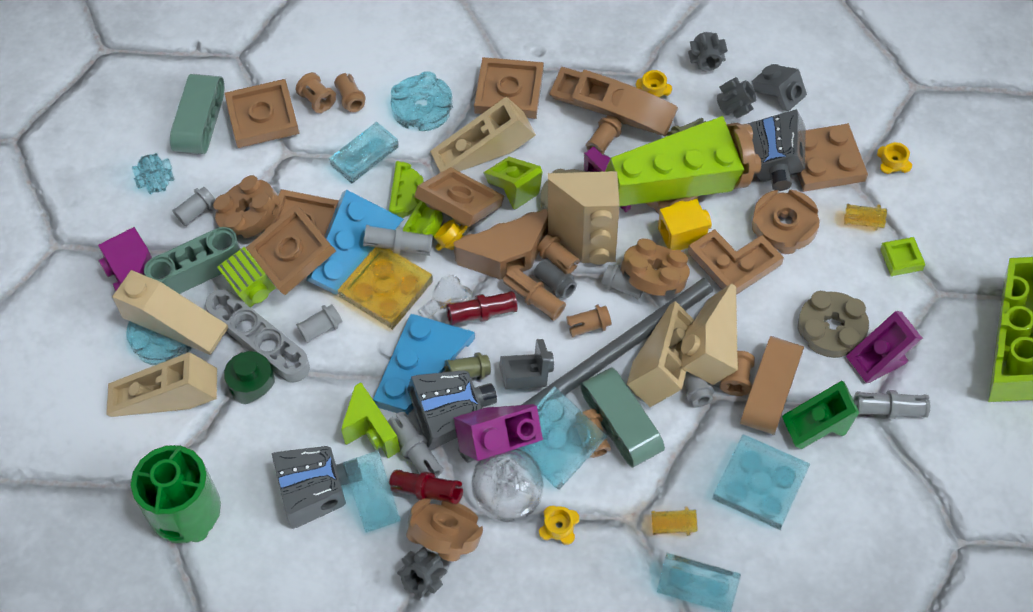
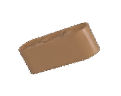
M770 336L740 424L775 435L804 346Z

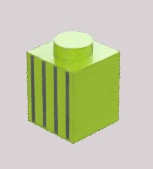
M245 247L217 266L235 292L250 308L254 304L264 301L269 293L276 289Z

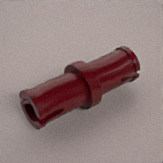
M513 291L488 297L481 294L476 295L473 300L446 304V313L450 325L479 319L480 322L488 321L490 316L514 313L518 310L517 299Z
M396 469L389 479V485L392 486L390 490L393 493L413 495L418 500L434 499L449 502L450 504H458L463 496V488H456L462 486L461 481L436 478L433 473L429 472L415 474Z

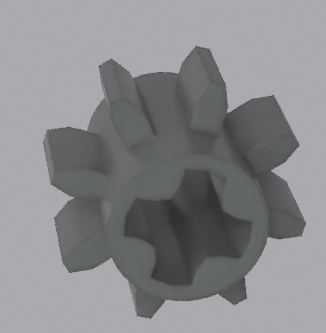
M703 32L697 35L694 41H690L691 50L688 51L691 64L697 63L700 70H714L722 64V61H726L724 54L728 51L725 39L719 40L717 33Z
M735 77L719 86L722 92L717 95V103L725 115L733 113L735 119H738L754 109L751 104L756 102V94L748 81L745 80L740 83L738 78Z
M422 547L416 554L410 551L401 559L404 566L397 574L401 576L405 590L417 593L421 598L428 591L434 594L443 585L440 579L447 573V570L443 568V562L439 554L427 551L426 547Z

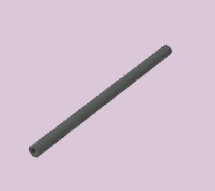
M702 278L521 405H537L538 414L578 387L580 383L588 380L648 338L671 303L676 301L686 311L712 293V285L707 279ZM458 448V451L461 457L465 460V462L470 463L474 460L473 458L461 453L460 449Z

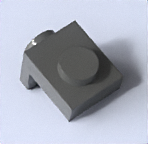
M771 64L765 67L762 73L751 81L755 92L778 96L781 108L784 111H790L807 95L800 71L796 68Z
M536 339L535 354L500 356L499 368L505 389L547 387L548 373L554 371V357L552 351H547L544 339Z

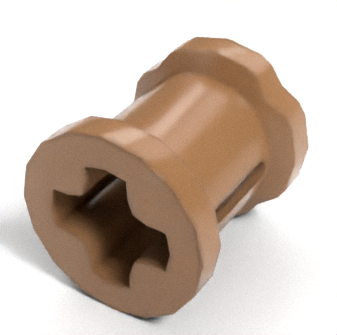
M314 72L305 74L296 84V93L300 97L307 98L312 103V109L316 113H323L329 110L336 101V93L331 88H326L321 83L320 77Z
M737 350L738 370L720 381V389L729 395L745 396L750 393L752 388L749 378L750 371L755 365V357L749 352Z

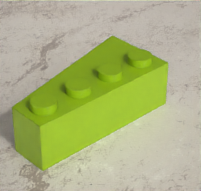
M723 116L611 157L605 172L617 171L620 207L731 192L742 175L744 168Z
M1033 257L1009 258L1003 284L988 402L1033 400Z

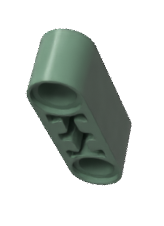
M189 74L171 128L170 146L172 151L198 154L207 153L224 97L225 86L222 76Z
M219 227L153 257L146 263L144 273L145 276L157 280L181 294L221 275L222 273L217 266L241 248L237 236L232 229Z
M613 367L580 383V389L585 401L591 409L596 410L597 414L602 415L601 425L630 467L633 468L665 450L660 433Z

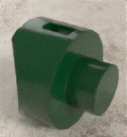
M246 351L233 356L226 364L224 370V379L229 392L241 404H249L259 399L275 383L274 373L269 361L259 352Z

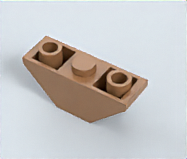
M547 209L526 213L516 220L498 223L488 230L477 234H468L460 240L454 241V254L457 265L500 280L513 267H516L521 272L531 269L539 254L537 247L542 239L548 235Z

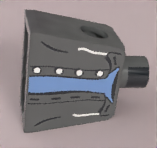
M797 109L748 123L753 130L752 141L755 154H758L761 159V171L756 175L762 182L771 180L773 190L783 191L789 189L792 186L790 175L802 172L805 169L806 128Z
M465 370L411 376L407 388L422 434L428 440L427 447L429 450L457 438L453 417L480 410L482 407L497 403V395L492 383L474 387L469 372Z
M329 446L271 453L286 516L292 529L343 507L346 501L342 485L363 480L357 459L336 464L332 449Z

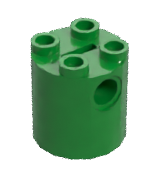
M166 445L149 452L135 467L130 485L132 494L153 531L160 538L172 543L203 541L218 520L221 508L219 493L203 460L191 449L181 445Z

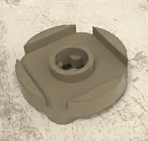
M816 291L801 309L798 319L800 336L802 337L803 334L804 339L809 342L808 347L817 354L832 358L846 356L848 352L852 351L867 336L869 318L865 312L866 306L860 299L853 298L844 293ZM835 319L841 325H838L836 330L829 328L830 324L824 321Z

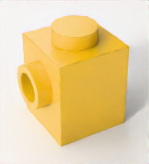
M698 199L686 202L679 201L659 211L658 230L666 247L671 250L680 251L689 248V245L708 234L709 229L712 227L710 215L706 209L702 210Z

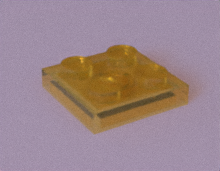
M375 247L338 289V294L343 300L393 330L432 284L433 276L399 254L393 253L392 250Z

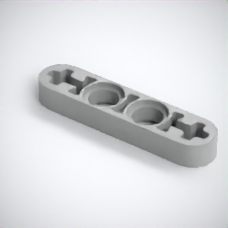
M220 289L212 292L207 297L205 302L207 312L228 325L226 332L247 350L259 352L265 356L272 370L288 382H298L308 375L310 365L304 350L232 292ZM218 304H221L223 306L228 305L232 315L229 317L228 312H226L223 308L217 309L216 306ZM247 319L255 322L253 328L249 331L240 332L236 329L242 320ZM266 339L278 341V346L272 351L260 349L261 343ZM284 353L291 362L296 363L299 361L300 366L297 368L290 366L288 368L286 360L282 357Z

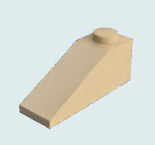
M505 97L430 152L440 173L450 167L460 172L510 154L536 136L524 111L509 98Z
M133 270L129 272L112 296L123 319L209 355L212 354L228 329L226 323L165 284Z
M733 284L728 285L706 301L682 339L681 369L712 385L738 370L736 286Z
M676 301L669 305L636 356L628 377L627 386L649 407L677 393L683 387L686 371L681 369L682 339L694 322V319Z
M188 352L108 383L106 415L116 417L187 410L216 400L217 368Z

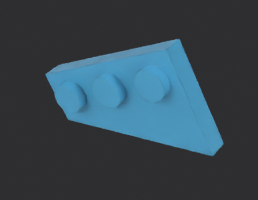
M349 190L342 192L324 236L335 248L336 252L311 272L306 281L335 295L341 293L379 249L377 247L363 246L366 225L395 230L404 219Z
M410 314L373 398L378 408L394 413L405 412L408 415L414 409L407 391L411 376L442 373L445 370L444 366H446L445 360L456 359V356L465 346L469 347L475 340V332Z

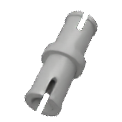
M366 225L363 246L391 249L395 254L404 251L430 256L433 235L403 231L402 227H396V230Z
M888 390L886 394L861 393L857 391L854 395V403L859 411L858 415L877 414L886 415L888 419H896L898 415L922 416L926 418L930 413L929 395L926 394L906 395L898 394L896 390Z
M405 412L396 414L402 428L399 427L392 416L388 423L398 437V442L402 447L401 453L404 458L411 460L419 474L422 472L430 473L427 468L429 466L436 477H438L443 472V467L427 447L428 440L426 437L419 435Z

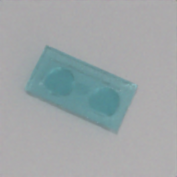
M375 122L329 158L330 165L352 184L399 147L398 139L378 122Z
M377 450L344 461L345 471L365 532L367 533L401 521L379 451Z
M667 553L657 593L722 612H731L741 574Z

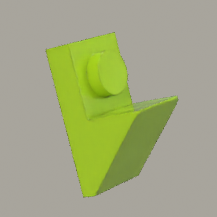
M508 156L483 172L489 184L504 189L514 210L536 197L540 192L543 171L539 165Z
M360 382L355 385L341 428L344 442L347 445L366 434L374 449L378 450L381 448L387 458H390L400 452L398 437L363 384Z

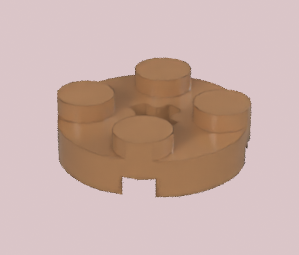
M748 123L727 124L744 168L734 189L746 188L751 184L754 174L761 171V159L758 154H755L752 141L753 130Z
M249 175L226 194L216 198L213 204L216 210V223L219 227L232 229L236 236L242 235L244 238L253 237L272 223L275 218L272 212L275 204L279 208V197L269 183L264 180H258L254 175ZM247 207H250L248 211L244 212Z
M778 190L770 191L763 195L755 205L752 230L757 237L763 235L781 253L793 254L796 249L809 245L817 235L820 223L817 205L810 197L796 190H789L788 193H777ZM778 217H792L791 224H784L780 222V219Z
M644 238L639 239L637 245L627 249L621 264L622 274L624 275L626 271L630 276L629 283L645 293L657 296H665L667 290L676 289L675 294L680 293L685 288L690 274V269L687 265L688 256L684 252L656 245L654 241Z
M422 499L413 505L407 522L408 530L406 537L409 541L438 552L439 556L447 561H457L462 554L471 553L478 547L483 533V526L479 527L477 525L478 516L468 507L460 503L450 504L442 501L441 505L430 504L431 499Z

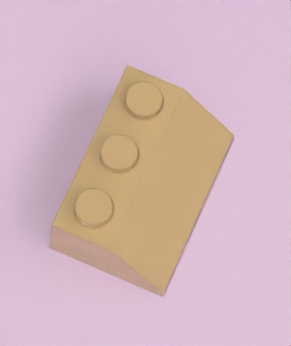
M617 171L548 173V235L552 237L557 236L560 239V244L575 257H578L581 263L602 265L607 262H616L619 219Z

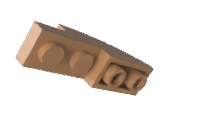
M561 66L549 93L555 100L604 115L614 116L623 124L665 137L678 110L676 105L646 91L585 69L583 72Z

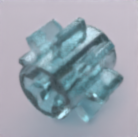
M158 153L141 156L137 166H132L137 188L146 187L149 194L166 191L169 181L175 180L170 160L167 158L161 161Z

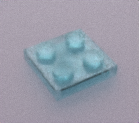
M554 386L537 405L543 440L517 448V450L555 488L560 490L608 435Z
M742 434L712 499L781 530L807 474L810 463Z

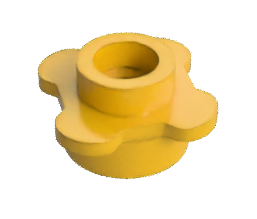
M648 71L642 78L636 81V88L657 97L668 96L672 93V86L667 84V77L661 71Z
M893 142L878 149L877 156L881 158L880 170L882 172L890 174L897 171L904 173L911 171L912 163L908 160L910 151L904 144Z
M454 220L447 221L434 235L438 242L435 248L438 251L442 248L453 250V242L463 237L462 233L467 230L468 226H459Z
M548 506L545 508L544 525L539 529L540 537L546 541L550 539L560 540L564 545L573 543L575 540L574 526L579 522V514L574 510L561 506ZM560 522L563 524V526L561 528L556 527V523Z

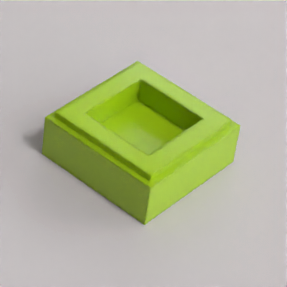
M914 237L882 243L880 250L891 276L923 271L925 262Z

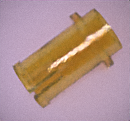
M846 204L844 225L873 227L876 231L878 228H885L886 208H881L879 204L876 207Z
M684 506V510L651 511L653 535L686 532V536H690V532H698L696 509L689 510L688 506Z

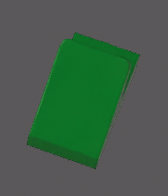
M841 380L782 415V418L795 447L803 449L831 432L840 436L846 435L857 418L859 411L845 382Z

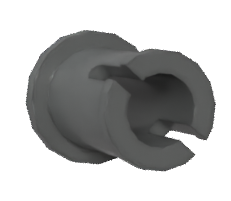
M548 259L542 260L534 270L535 277L553 289V294L557 298L562 297L566 299L570 297L577 287L573 275L563 273L550 263Z

